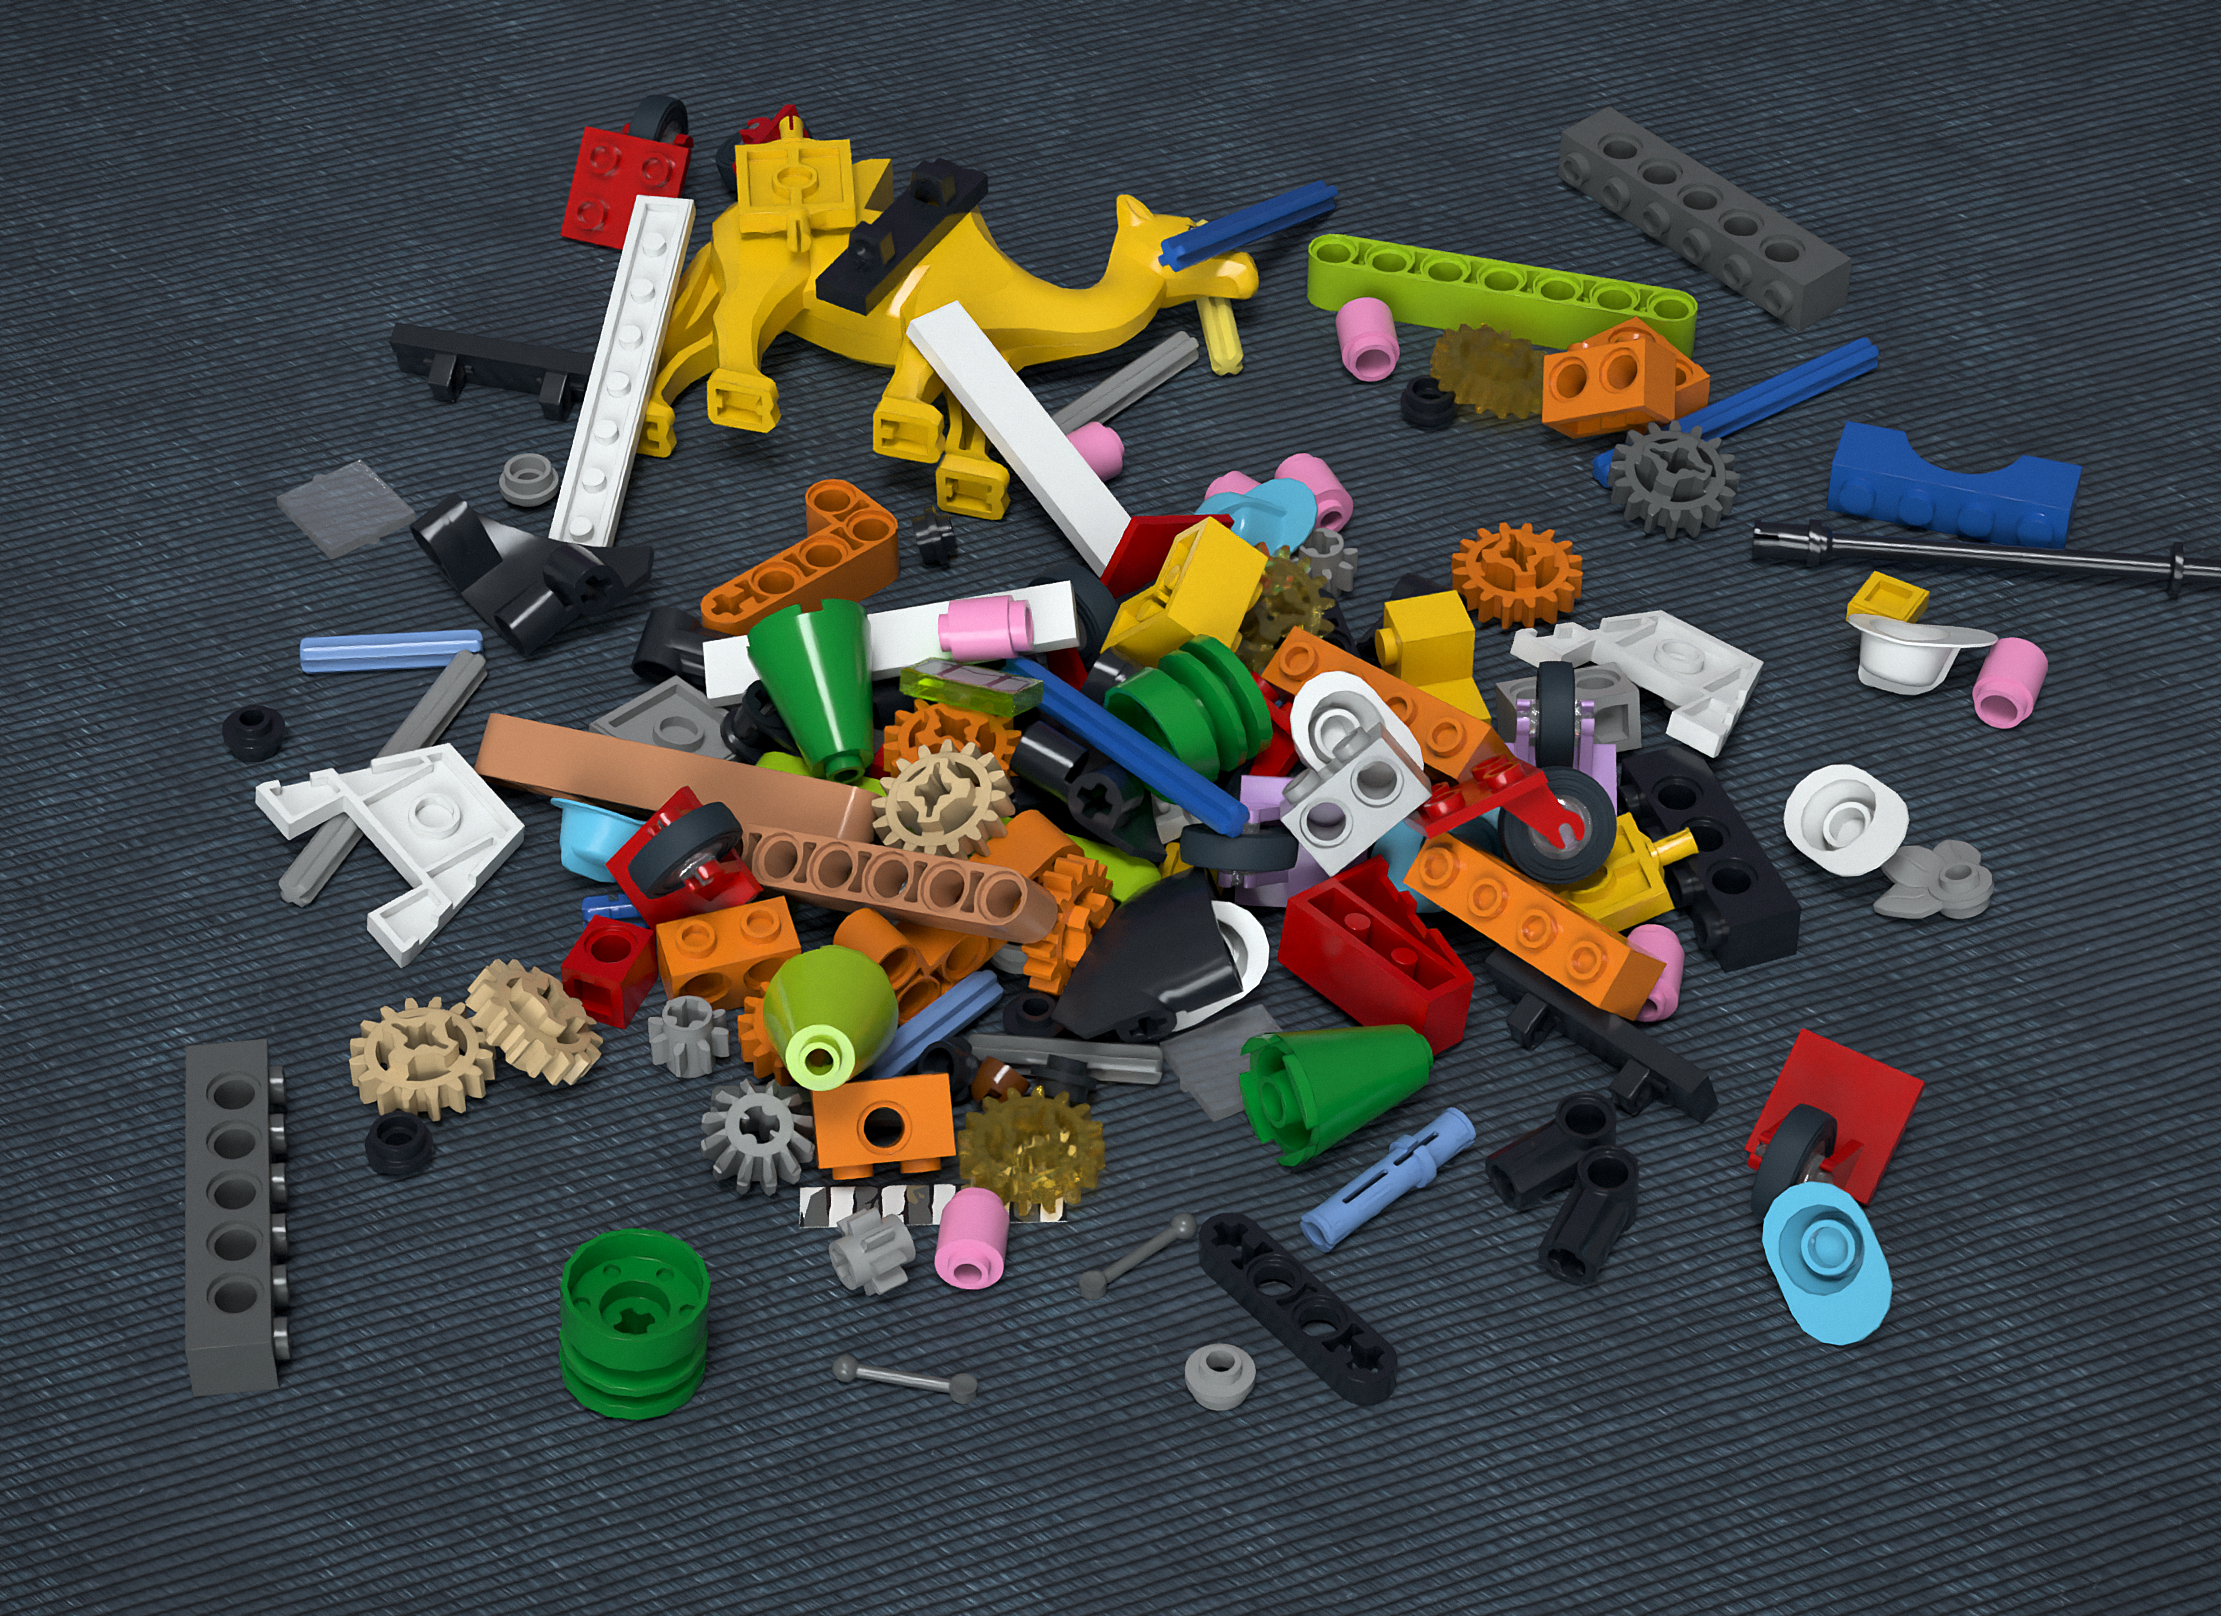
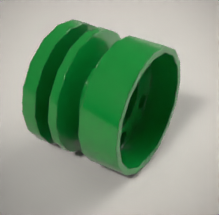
M1199 634L1180 646L1179 650L1175 649L1160 658L1157 669L1147 666L1105 693L1103 704L1105 710L1212 783L1217 780L1219 769L1229 772L1245 763L1246 759L1249 760L1271 745L1273 736L1271 717L1261 690L1248 669L1231 649L1212 636ZM1142 780L1144 787L1161 801L1177 805Z
M627 1228L602 1233L580 1245L565 1263L560 1285V1320L562 1325L559 1334V1368L565 1387L583 1406L607 1417L641 1420L666 1415L682 1406L692 1398L702 1385L707 1364V1323L710 1310L711 1280L704 1260L686 1242L662 1231Z

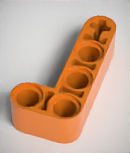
M828 479L814 483L805 494L807 538L705 595L700 603L702 627L735 636L748 635L750 629L762 619L785 607L800 603L802 613L805 614L823 610L820 599L836 598L859 603L889 586L897 579L900 573L897 519L892 513L847 481Z
M1027 810L1021 812L1005 825L1008 831L1005 837H992L987 842L991 851L989 856L984 857L976 852L968 860L1011 868L1043 887V874L1046 870L1054 872L1056 858H1067L1068 854L1085 857L1084 850L1042 813L1038 810ZM964 888L958 893L955 904L961 899ZM1021 897L1014 903L1011 914L1018 909ZM867 907L856 910L846 917L839 925L833 939V945L861 951L884 969L890 979L889 982L897 999L899 1011L898 1024L900 1026L904 1025L972 972L977 971L1004 944L1009 942L901 921L894 927L874 908Z

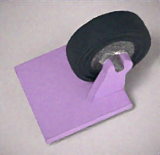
M1566 661L1540 662L1537 669L1536 699H1516L1514 743L1505 744L1515 757L1537 768L1565 766L1577 769L1591 776L1608 793L1617 817L1616 744H1593L1594 700H1575L1573 664ZM1529 738H1535V746H1529ZM1575 738H1578V747H1574ZM1558 800L1565 809L1571 810L1580 816L1576 807L1570 802ZM1570 828L1567 833L1559 829L1562 839L1573 836ZM1534 834L1537 842L1543 848L1551 845L1548 841L1542 840Z
M1241 775L1240 802L1247 806L1250 819L1243 825V833L1235 838H1230L1226 834H1219L1204 823L1187 825L1182 829L1180 839L1181 861L1197 867L1218 869L1217 885L1221 887H1235L1234 904L1287 907L1288 898L1331 878L1280 820V802L1285 799L1282 791L1294 779L1293 777ZM1328 802L1314 806L1308 814L1309 819L1320 827L1334 826L1344 816V812L1339 806ZM1367 849L1335 875L1366 861Z

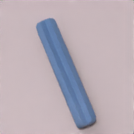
M478 629L305 637L301 640L300 662L303 672L307 674L447 667L456 654L465 649L474 655L480 653L484 657V642L482 633Z
M991 970L972 972L897 1029L892 1043L883 1056L869 1068L859 1073L858 1076L861 1080L904 1075L918 1064L923 1050L929 1044L936 1041L947 1042L950 1037L956 1035L1001 1000L1003 988L997 983V975Z

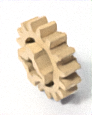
M946 739L941 746L940 753L932 754L924 744L919 746L918 761L913 764L903 758L896 761L901 772L897 779L892 777L881 778L879 783L887 797L872 800L871 806L879 817L873 822V827L885 847L969 861L967 855L974 851L987 857L991 854L986 843L987 839L990 836L1005 837L1008 833L1000 818L1015 814V807L1008 797L1014 790L1004 770L1001 769L991 752L982 756L976 743L969 742L959 753L952 740ZM972 781L976 782L981 787H975ZM912 827L916 834L911 833L906 828Z
M495 959L490 967L486 966L467 989L471 995L465 1001L466 1006L477 1012L471 1020L474 1025L483 1029L484 1035L487 1037L485 1041L490 1046H500L506 1053L507 1062L522 1071L528 1072L529 1076L536 1078L540 1072H543L552 1085H558L562 1079L568 1084L573 1085L588 1072L602 1054L598 1048L603 1043V1039L591 1031L597 1023L595 1019L586 1015L584 1007L581 1006L583 1003L578 998H570L563 991V984L550 974L541 972L535 966L530 972H526L518 960L512 959L506 965L500 959Z
M433 997L428 1007L418 1008L417 1002L413 998H408L405 1001V1010L398 1013L384 1006L380 1008L382 1022L378 1024L373 1021L364 1020L360 1024L362 1038H355L350 1041L352 1058L349 1059L352 1084L353 1086H359L360 1099L364 1104L374 1101L378 1102L379 1115L381 1116L398 1108L405 1112L413 1113L416 1116L418 1112L427 1111L433 1122L439 1121L441 1118V1108L450 1106L453 1110L462 1113L466 1111V1095L483 1098L486 1095L484 1081L493 1080L496 1076L495 1046H490L485 1041L487 1037H485L483 1029L473 1024L471 1020L473 1017H467L466 1004L462 1002L456 1004L450 1010L442 1009L441 997ZM459 1047L466 1053L465 1056L459 1054ZM381 1062L387 1064V1071L380 1066Z

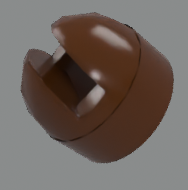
M986 1056L972 1082L971 1093L977 1105L988 1093L995 1098L988 1112L991 1114H1003L1013 1110L1020 1103L1031 1085L1024 1077L1003 1062L991 1056Z

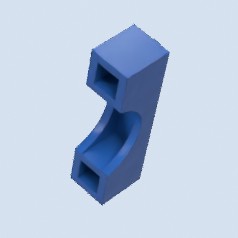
M1846 421L1832 462L1826 510L2003 545L2065 549L2076 513L2083 466L2022 455L2013 464L1998 471L1982 474L1957 473L1934 466L1921 458L1912 449L1904 431Z

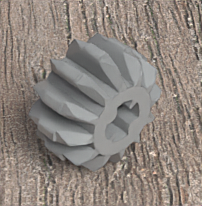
M747 1078L740 1083L739 1098L721 1090L715 1099L717 1112H706L702 1118L701 1130L708 1136L701 1141V1155L704 1159L717 1160L713 1166V1176L717 1182L725 1180L734 1174L738 1176L736 1191L741 1196L750 1189L751 1181H760L762 1190L769 1197L776 1192L777 1176L791 1184H795L801 1175L799 1163H808L812 1161L815 1145L808 1140L814 1134L813 1117L799 1115L803 1105V1099L799 1093L790 1095L783 1100L778 1099L780 1085L775 1079L766 1085L765 1093H756L754 1085ZM759 1131L761 1139L768 1142L757 1144L755 1136L747 1133Z

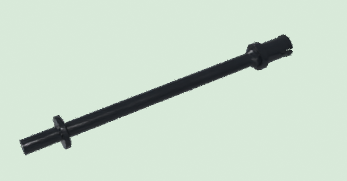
M1809 519V525L1761 522V520L1754 521L1752 558L1806 561V567L1818 568L1819 562H1825L1832 556L2167 580V590L2170 596H2179L2182 581L2221 584V560L2184 557L2183 542L2174 541L2170 548L2169 556L1833 533L1828 526H1822V520ZM1755 539H1770V540H1777V541L1755 540Z

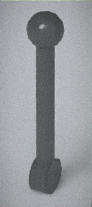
M1189 1213L1176 1214L1172 1218L1169 1228L1101 1272L1096 1270L1084 1272L1079 1278L1080 1294L1088 1300L1102 1298L1107 1292L1108 1283L1175 1239L1191 1238L1196 1233L1198 1227L1196 1219Z
M849 1354L837 1357L832 1364L833 1375L842 1382H850L858 1377L949 1393L951 1399L959 1404L971 1403L977 1397L978 1382L975 1377L967 1373H960L952 1377V1379L860 1364L855 1357Z

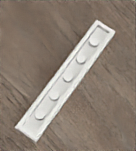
M958 300L910 321L906 332L907 336L1100 578L1131 517Z
M1071 581L963 598L1012 595L1014 601L1028 600L1033 619L1034 644L1032 650L1019 651L1021 656L1080 646L1075 594ZM950 601L867 615L871 624L872 681L920 673L915 671L913 667L931 660L955 662L952 651H942L938 635L939 614L948 613ZM747 635L703 642L707 700L712 708L742 703V696L747 687L754 681L760 680L747 656L746 646H749ZM989 661L968 662V663H959V664H961V665H971V664H977V663H983V662H989Z

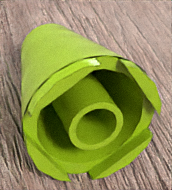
M827 945L800 955L798 953L787 959L770 980L763 1004V1020L766 1033L793 1079L807 1089L828 1091L839 1087L876 1063L887 1051L895 1036L899 1011L894 990L889 982L890 979L879 964L861 951L839 945Z

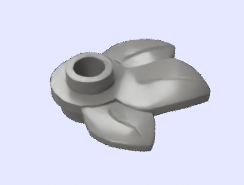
M1947 839L1939 843L1933 851L1921 846L1898 847L1894 855L1880 866L1883 873L1895 884L1874 902L1873 907L1874 912L1882 915L1907 919L1924 918L1938 911L1950 918H1970L1982 913L1989 906L1990 896L1994 891L1993 876L1986 867L1981 865L1980 852L1971 844L1963 841Z

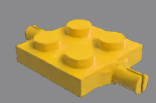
M786 116L779 123L780 140L765 144L735 145L740 233L760 232L772 234L787 230V247L791 251L798 253L797 238H801L802 252L809 250L811 247L810 229L829 231L836 228L856 227L850 139L820 141L804 138L803 121L793 116V130H790L789 116Z
M1628 812L1616 817L1617 832L1613 848L1605 862L1595 872L1584 879L1569 884L1552 885L1542 882L1538 883L1616 932L1622 931L1675 909L1664 884L1665 871L1663 866L1699 853L1689 827L1652 843L1649 837L1639 831L1631 813ZM1574 836L1563 839L1565 848L1575 842ZM1553 845L1544 847L1548 850H1562Z

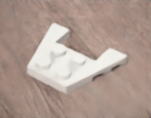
M1662 610L1602 618L1600 627L1596 630H1588L1574 622L1556 624L1552 636L1536 637L1537 631L1535 629H1520L1516 631L1510 654L1537 668L1539 663L1544 661L1571 662L1573 668L1588 661L1598 665L1615 662L1637 688H1645L1663 697L1664 704L1673 710L1666 731L1667 735L1712 758L1718 756L1758 683L1764 663Z
M450 743L372 759L370 768L338 774L333 768L311 772L310 781L281 787L279 780H274L256 786L255 803L288 840L342 812H346L414 888L368 913L367 930L400 968L411 963L524 841L525 825Z

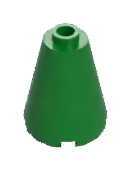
M836 598L820 599L823 610L805 614L802 613L800 603L785 607L765 617L750 629L747 635L749 646H746L748 659L812 774L817 778L841 784L853 782L864 775V769L874 760L871 624L866 610L854 601Z
M1406 1024L1267 1032L1250 1037L1242 1046L1240 1056L1250 1053V1070L1239 1074V1088L1245 1112L1256 1137L1262 1144L1274 1138L1286 1154L1275 1160L1283 1166L1295 1167L1312 1160L1424 1088L1429 1079V1072L1433 1068V1054L1426 1038L1416 1033Z

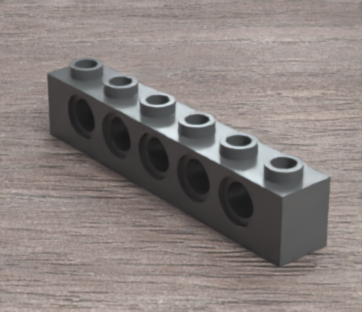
M1608 106L1561 132L1559 178L1800 332L1847 304L1852 258L1615 109Z
M267 1039L186 1046L185 1353L193 1397L279 1389V1360L291 1359L288 1317H278V1307L290 1306V1284L287 1264L277 1265L278 1255H289L288 1222L286 1213L276 1214V1205L288 1204L289 1202L288 1180L285 1163H276L275 1155L288 1153L284 1113L275 1114V1106L287 1105V1091L284 1066H271Z

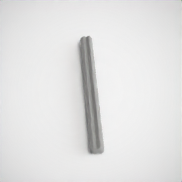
M467 649L459 651L375 759L431 747L487 676V670L484 667L486 663L485 658L480 653L474 655ZM346 812L326 820L280 878L279 886L282 889L280 896L287 903L294 902L300 907L309 905L362 837L364 832Z

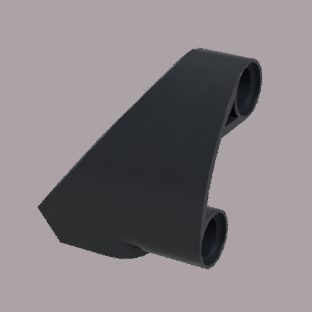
M454 492L409 526L420 548L460 596L501 638L525 657L580 615L599 616L607 612L649 580L652 574L655 552L651 546H588L532 534L500 523L474 511L464 499Z
M1110 646L1092 667L1080 693L1104 708L1106 691L1146 666L1115 647ZM1042 721L1034 723L1016 747L1010 760L1009 770L1067 805L1073 818L1079 824L1133 857L1164 863L1167 853L1160 840L1155 823L1151 792L1144 787L1142 780L1062 724L1055 730Z
M1197 866L1188 868L1147 884L1129 896L1110 915L1081 956L1051 1016L1053 1022L1085 1039H1090L1115 1029L1120 1038L1126 1043L1147 1044L1167 1036L1174 1030L1177 1024L1176 1013L1183 1010L1190 1013L1244 992L1239 971L1220 931L1212 901L1222 900L1209 868Z

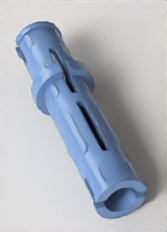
M1450 1107L1415 1135H1403L1392 1142L1389 1147V1154L1358 1177L1352 1179L1346 1186L1312 1211L1302 1215L1300 1226L1306 1239L1317 1250L1324 1253L1329 1252L1342 1239L1379 1214L1385 1207L1412 1187L1422 1188L1432 1182L1440 1166L1464 1148H1468L1475 1143L1473 1139L1476 1138V1132L1468 1117L1457 1108Z

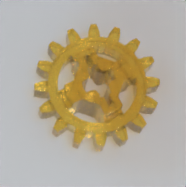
M1464 323L1460 324L1458 332L1447 328L1444 331L1443 337H1438L1429 362L1432 364L1430 376L1441 379L1438 385L1440 391H1454L1456 393L1454 402L1457 404H1475L1476 413L1482 414L1487 408L1494 415H1497L1499 419H1505L1507 414L1511 412L1520 419H1527L1529 411L1536 414L1542 413L1544 356L1548 354L1545 351H1533L1531 347L1532 341L1528 338H1511L1512 334L1508 329H1504L1499 334L1487 324H1481L1480 328L1474 330Z
M1259 542L1253 546L1266 555L1268 561L1259 580L1263 584L1261 595L1254 606L1244 615L1238 630L1242 634V639L1234 653L1238 659L1244 661V665L1250 674L1253 671L1259 673L1263 666L1266 669L1278 651L1272 650L1273 644L1279 641L1280 636L1286 638L1294 626L1317 637H1325L1334 630L1335 625L1323 619L1322 614L1335 606V600L1320 598L1318 589L1323 587L1328 581L1326 576H1317L1311 579L1306 572L1310 567L1312 559L1306 556L1296 564L1289 561L1290 546L1285 544L1275 550L1272 556L1269 555L1265 542ZM1262 601L1267 603L1266 608L1259 606V603ZM1269 614L1270 616L1275 617V619L1273 621L1267 620V615Z
M1035 1086L1031 1097H1021L1014 1087L1008 1088L1007 1101L999 1103L996 1099L987 1096L983 1099V1114L968 1111L965 1115V1130L958 1131L957 1135L961 1179H971V1187L984 1188L994 1192L1000 1197L1004 1206L1009 1201L1018 1203L1020 1215L1027 1216L1032 1204L1039 1203L1042 1204L1048 1214L1056 1213V1200L1062 1197L1076 1205L1081 1202V1186L1095 1189L1098 1185V1170L1105 1169L1103 1124L1101 1121H1091V1107L1087 1103L1070 1108V1093L1066 1091L1059 1093L1053 1100L1045 1098L1043 1086Z

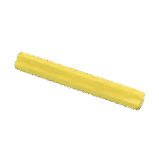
M1202 219L1195 224L1201 226L1209 222ZM1205 297L1197 299L1196 303L1212 370L1220 376L1228 372L1233 375L1238 374L1243 368L1241 360L1244 355L1230 298Z

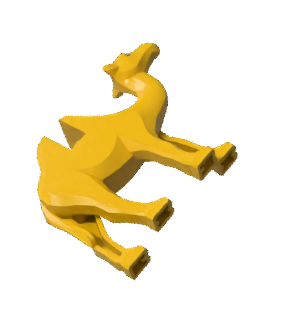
M868 159L852 165L856 226L861 221L872 224L894 202L891 159ZM1121 194L1116 199L1118 230L1104 276L1099 283L1087 289L1061 288L1035 277L1002 252L992 238L977 204L867 316L816 298L815 279L848 248L850 232L855 227L836 228L829 231L810 229L811 247L809 250L802 252L801 238H797L798 253L787 247V230L772 234L760 232L740 233L737 201L730 205L712 223L711 241L698 251L678 283L636 453L662 458L670 456L677 443L673 430L676 417L670 405L676 396L690 383L710 372L712 374L707 381L708 417L714 424L763 433L771 431L781 417L777 405L779 394L776 383L760 372L762 355L775 337L786 330L854 361L895 369V373L882 394V399L873 414V450L885 456L930 464L937 462L944 451V456L936 470L937 506L947 512L988 520H999L1003 517L1010 503L1007 493L1010 475L1005 467L992 461L987 456L992 444L991 440L907 336L906 332L910 321L958 300L1017 374L1025 366L1091 357L1114 349L1141 332L1153 319L1159 308H1168L1205 297H1228L1247 300L1258 293V270L1248 252L1235 250L1179 272H1174L1170 265L1162 267L1157 258L1163 254L1161 242L1198 226L1189 217L1153 214L1133 196ZM941 392H943L946 398L950 426L946 442L942 434V430L945 427L943 415L934 406L930 405Z

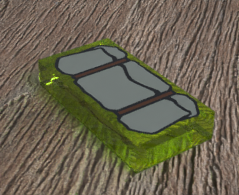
M931 656L901 670L899 691L904 692V695L1012 718L1042 703L1044 681Z

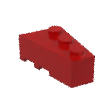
M1381 854L1288 898L1277 956L1278 962L1364 1026L1394 1024L1410 1026L1416 1033L1426 1038L1433 1056L1462 1041L1475 978L1438 929H1427L1416 915V900L1408 890L1399 892L1387 876L1389 865Z

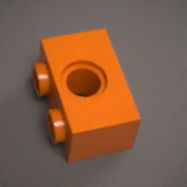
M940 1072L847 1081L839 1087L828 1091L810 1090L811 1110L814 1119L816 1164L819 1169L832 1168L833 1180L874 1176V1163L900 1161L901 1173L941 1170L940 1157L956 1155L948 1073ZM881 1107L895 1110L902 1123L898 1139L888 1146H875L871 1144L864 1133V1123L867 1116L873 1110Z

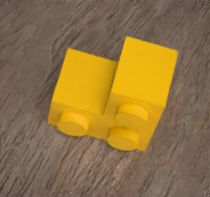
M1211 516L1179 533L1173 541L1155 585L1121 603L1100 654H1103L1106 649L1112 646L1142 665L1157 669L1160 658L1175 649L1179 650L1180 646L1199 634L1215 637L1235 653L1242 639V634L1238 630L1244 615L1254 606L1261 595L1263 584L1259 580L1268 557Z
M1457 590L1384 602L1383 629H1377L1375 632V647L1381 664V670L1491 725V716L1472 677L1475 628Z

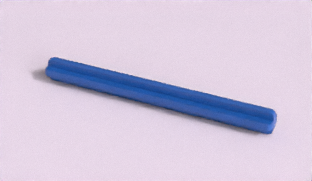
M1318 180L1177 234L1161 242L1163 254L1157 257L1162 267L1170 265L1174 272L1182 271L1332 211L1335 208L1333 197L1339 195L1338 190L1334 185L1327 187L1322 180Z
M1860 337L1677 419L1681 426V432L1690 433L1698 425L1702 427V440L1707 442L1717 437L1721 439L1874 370L1878 366L1877 356L1880 354L1877 345H1872L1868 338ZM1671 423L1659 428L1661 431H1668ZM1615 447L1595 456L1592 460L1594 468L1591 471L1595 480H1599L1604 488H1612V486L1607 485V476Z
M1018 654L1017 658L1006 659V666L999 672L1010 676L1026 677L1036 682L1014 692L1217 833L1226 834L1230 838H1235L1243 833V825L1250 819L1247 806L1031 658Z

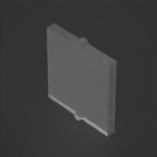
M361 459L327 475L317 474L313 476V481L276 497L277 506L331 560L368 543L378 544L381 537L416 521L415 511Z
M1262 1004L1161 1042L1160 1047L1163 1049L1164 1059L1180 1078V1090L1183 1092L1190 1091L1210 1119L1215 1122L1245 1110L1239 1088V1074L1250 1070V1053L1240 1056L1242 1046L1250 1037L1267 1032L1283 1031Z

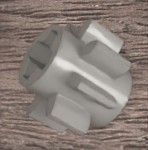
M1314 528L1305 543L1283 559V583H1297V589L1303 587L1325 589L1337 599L1341 595L1342 590L1350 592L1353 590V576L1357 574L1358 551L1355 548L1344 549L1342 535L1326 528Z
M681 996L669 1000L662 1011V1018L649 1017L648 1019L652 1063L654 1065L666 1063L668 1069L676 1077L696 1078L712 1073L716 1056H730L729 1031L727 1030L726 1011L724 1009L712 1011L710 1004L702 999V997Z
M874 1207L868 1211L866 1209L860 1210L837 1221V1227L843 1237L829 1244V1255L838 1277L848 1289L854 1290L864 1286L868 1296L875 1293L881 1295L908 1282L902 1266L914 1261L916 1253L911 1235L898 1216L889 1214L881 1218L878 1209Z

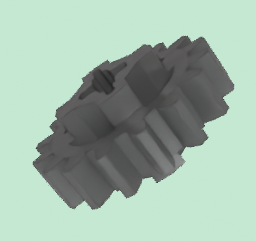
M1672 420L1668 431H1661L1654 421L1648 422L1645 436L1635 430H1630L1627 433L1625 445L1616 444L1607 476V485L1613 487L1610 500L1612 504H1626L1623 516L1626 521L1634 520L1639 516L1645 519L1644 532L1650 533L1659 525L1665 527L1668 538L1674 539L1677 529L1685 527L1692 537L1699 536L1702 522L1715 529L1719 526L1721 515H1729L1732 510L1740 479V474L1733 472L1736 459L1734 454L1719 455L1722 440L1719 437L1707 442L1702 440V427L1698 425L1690 433L1681 432V426L1677 420Z

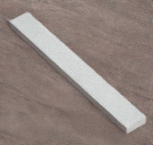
M637 195L548 538L588 546H613L696 215L693 199Z

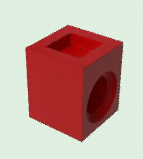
M595 914L561 965L563 991L570 998H578L583 1003L581 1006L584 1007L586 1015L595 1019L596 1022L625 1030L658 979L655 931Z

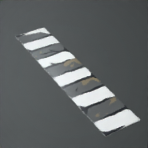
M1066 1181L800 1188L799 1228L837 1227V1221L860 1210L866 1209L868 1211L874 1207L878 1209L881 1218L889 1214H895L902 1220L905 1226L940 1225L944 1206L957 1192L971 1187L984 1188L998 1195L1008 1212L1010 1223L1067 1222Z

